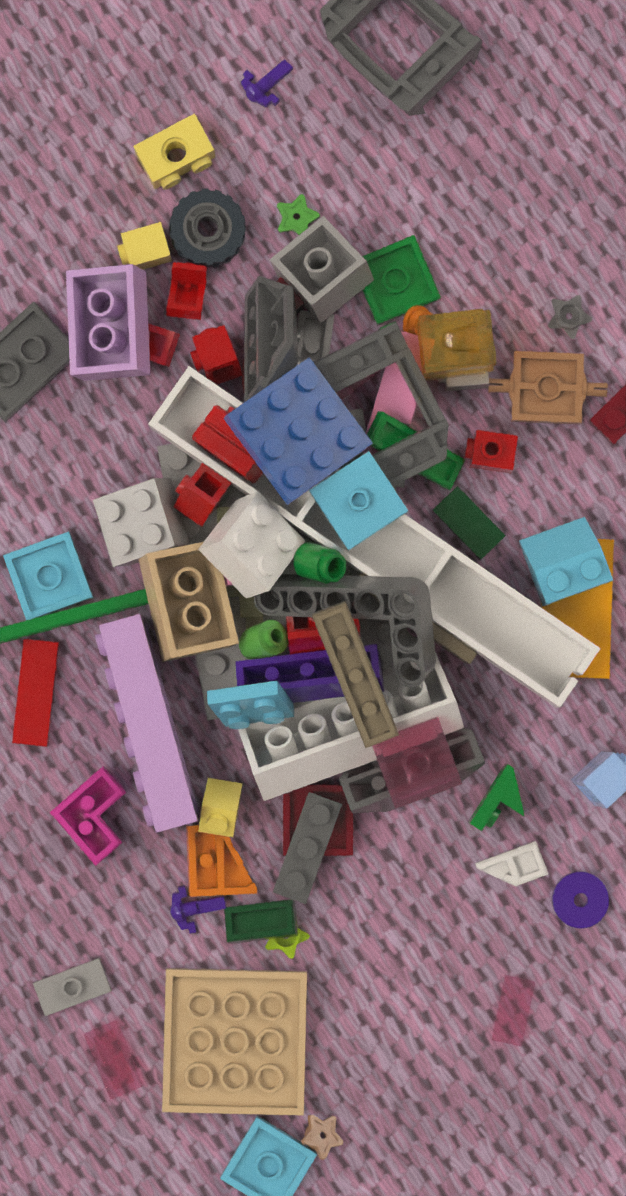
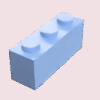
M601 751L571 781L594 806L607 809L626 792V755L624 753L619 754L618 752L615 754L614 752Z

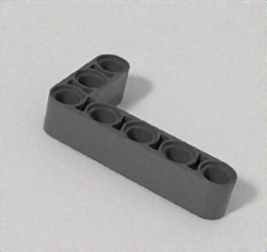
M281 574L270 591L254 596L256 608L264 615L312 617L313 613L343 602L337 596L336 592H339L345 597L353 619L389 620L394 673L401 684L407 687H417L435 667L436 656L430 592L425 582L419 578L343 576L337 582L325 584L301 577L298 574ZM271 590L279 596V599H276L271 594ZM303 591L309 593L312 600L306 598ZM370 593L375 594L379 598L380 603L374 601ZM403 593L411 596L414 604L408 602L404 598ZM407 628L414 630L417 637L410 635ZM410 661L416 663L420 670L413 668Z

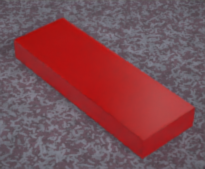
M23 640L12 743L48 747L59 642Z

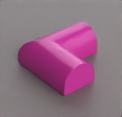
M102 766L50 812L95 866L123 843L100 816L127 793L105 766Z

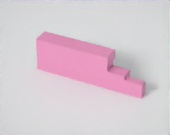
M401 331L424 378H426L435 348V340ZM396 363L385 367L366 434L378 411L385 412L411 428L417 404ZM370 446L362 451L363 454L369 451L371 455L378 452Z

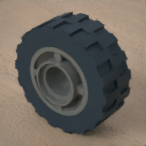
M207 188L198 192H190L187 197L179 200V204L172 211L169 222L172 246L181 259H185L190 263L213 268L219 267L224 263L227 264L239 253L245 239V217L241 212L240 206L233 201L231 196L228 194L226 196L222 194V191L216 189L211 191ZM204 221H211L217 226L218 230L213 236L204 237L198 232V226Z

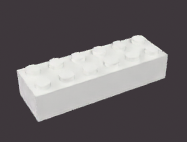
M436 653L435 667L417 687H407L401 684L395 676L394 667L383 671L385 692L382 693L399 736L365 748L345 697L294 703V717L284 718V721L281 723L266 724L264 722L250 723V726L247 728L238 729L263 800L272 799L464 728L457 701ZM410 661L413 668L420 670L416 663Z

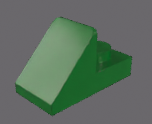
M504 764L468 821L469 824L480 831L485 826L489 828L493 826L501 813V810L497 808L500 802L521 816H525L514 768L509 764Z

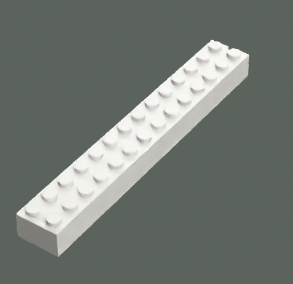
M188 366L148 425L151 430L199 463H204L244 494L250 495L258 491L292 527L318 545L338 550L345 558L346 564L359 573H364L367 576L414 577L425 582L430 592L432 621L555 708L562 706L578 682L575 678L569 677L573 672L577 676L583 675L601 648L405 514L348 551L309 490L287 506L264 473L256 483L252 484L192 440V435L200 424L205 421L206 416L215 405L227 411L230 406L236 409L243 403ZM337 469L335 472H333L332 474H330L328 477L332 476L333 474H335L336 472H338L340 469ZM403 593L404 598L414 604L411 596Z

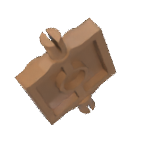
M514 351L513 371L510 378H489L488 393H509L512 403L511 422L580 425L582 423V405L586 396L607 397L608 390L606 389L608 384L607 382H587L584 374V354Z

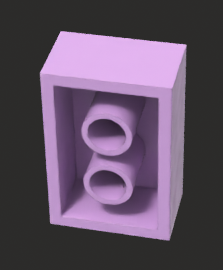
M133 264L66 271L70 375L84 381L150 375L146 271Z

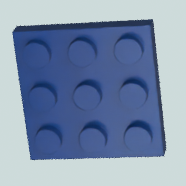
M310 357L223 418L287 506L373 444Z

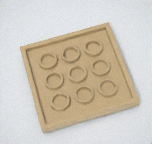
M166 968L162 1112L304 1115L307 971Z

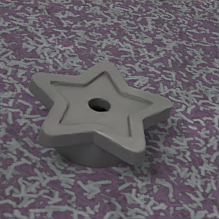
M576 295L571 300L565 302L552 299L551 302L555 315L548 323V327L563 328L567 335L574 339L579 326L592 321V317L583 311L581 296ZM567 313L572 314L571 319L566 318Z

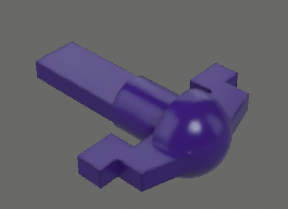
M284 59L255 84L251 83L254 75L246 70L242 74L244 79L240 82L247 98L251 102L258 103L264 107L269 106L271 103L276 106L280 99L273 93L268 97L265 93L289 74L293 67Z
M183 885L178 886L179 892L172 893L170 914L181 930L188 929L189 934L197 932L195 921L187 922L186 917L226 909L227 906L224 895L183 903L182 898L188 896L186 886Z

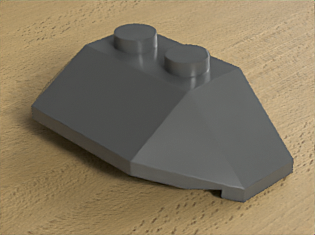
M262 276L257 277L245 295L244 402L301 363L297 346L301 332L300 329H297V310L293 287Z
M462 728L345 771L339 780L352 813L389 812L457 786L482 767L485 761L473 730Z

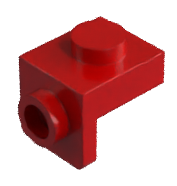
M173 262L166 316L201 320L207 286L206 266L190 262Z

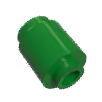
M307 542L297 549L293 563L296 573L301 577L321 583L337 582L346 571L345 558L338 550Z

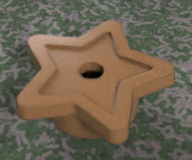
M308 1115L309 1126L306 1128L305 1136L301 1143L316 1151L320 1160H324L327 1158L331 1147L343 1145V1140L335 1131L336 1117L330 1116L321 1120L315 1115ZM321 1132L325 1135L324 1139L320 1137Z

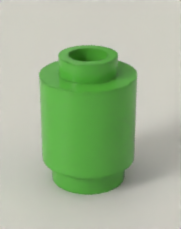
M267 620L247 628L239 639L240 652L247 659L276 656L284 652L288 645L286 629L275 620Z

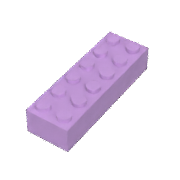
M137 614L99 625L101 633L96 634L95 638L100 655L108 657L110 668L105 669V675L110 690H117L120 702L114 703L119 724L126 723L129 736L124 737V744L128 757H135L138 771L133 772L138 792L144 791L148 805L143 806L147 826H154L157 833L200 820V814L145 617Z

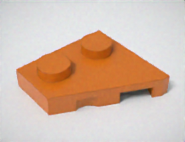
M186 825L188 896L257 894V887L251 880L230 837L198 832L199 825Z

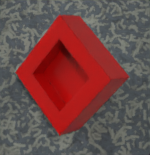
M148 323L150 361L170 367L180 334Z

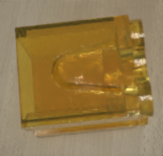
M482 308L418 317L416 328L422 374L426 381L486 374V372L494 371L497 361L490 309L483 310Z

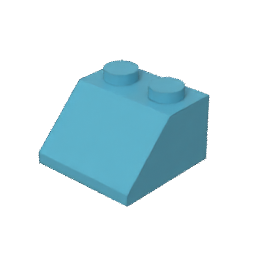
M585 517L519 540L542 606L613 581L602 548Z

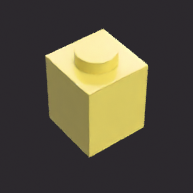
M161 222L120 233L123 244L117 245L123 265L133 264L144 270L172 261Z
M213 778L207 779L198 832L227 837L234 836L243 783Z

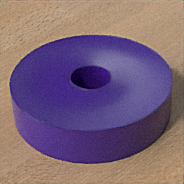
M577 871L563 876L557 882L552 893V906L558 918L565 924L574 928H588L597 924L605 916L609 906V895L605 885L599 878L587 872ZM579 893L585 894L587 898L583 906H576L574 903V897Z

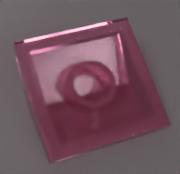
M438 716L399 730V736L372 746L395 809L462 784Z

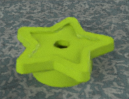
M297 926L298 936L287 939H269L265 948L267 950L280 949L288 958L292 959L294 958L297 944L308 940L310 936Z

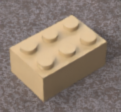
M203 542L146 553L139 558L162 662L230 648L239 644L224 576L198 550Z

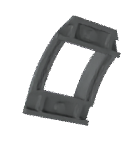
M329 0L320 9L327 40L368 82L409 116L426 114L423 106L468 61L473 65L476 62L482 45L481 38L477 35H472L463 28L462 23L434 0H402L440 38L396 81L348 36L382 0Z
M396 321L378 328V330L317 361H313L335 392L396 363L428 427L372 455L392 486L446 459L449 424L438 406ZM363 452L348 461V464L364 455Z

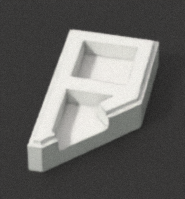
M536 841L475 863L477 869L514 886L548 875Z

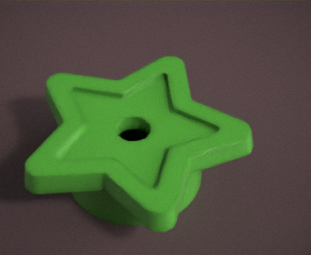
M300 194L293 203L280 202L276 205L282 216L278 227L279 233L294 231L300 235L308 229L310 223L320 218L318 212L307 208L306 199L303 194ZM294 214H299L300 218L296 220L293 216Z

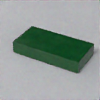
M458 486L432 510L479 560L485 557L506 536Z
M292 899L232 906L224 909L226 941L228 944L298 936L295 901Z

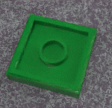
M415 235L362 256L367 261L374 279L362 291L377 326L405 315L412 306H426L441 300Z

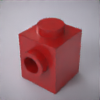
M225 325L217 328H207L200 334L192 337L196 350L191 351L190 354L197 372L204 370L206 378L216 385L243 376Z
M476 430L474 438H467L464 458L471 459L469 468L511 474L514 468L518 436Z
M202 463L192 477L186 474L177 486L175 492L179 494V497L173 507L203 527L220 504L231 482Z

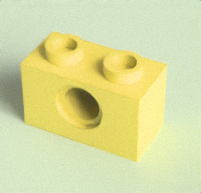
M195 113L133 146L135 154L154 189L161 186L164 190L174 187L181 182V175L191 170L195 174L202 172L212 165L211 159L215 158L214 148ZM179 148L186 152L185 157L179 162L170 161L167 155L172 149Z

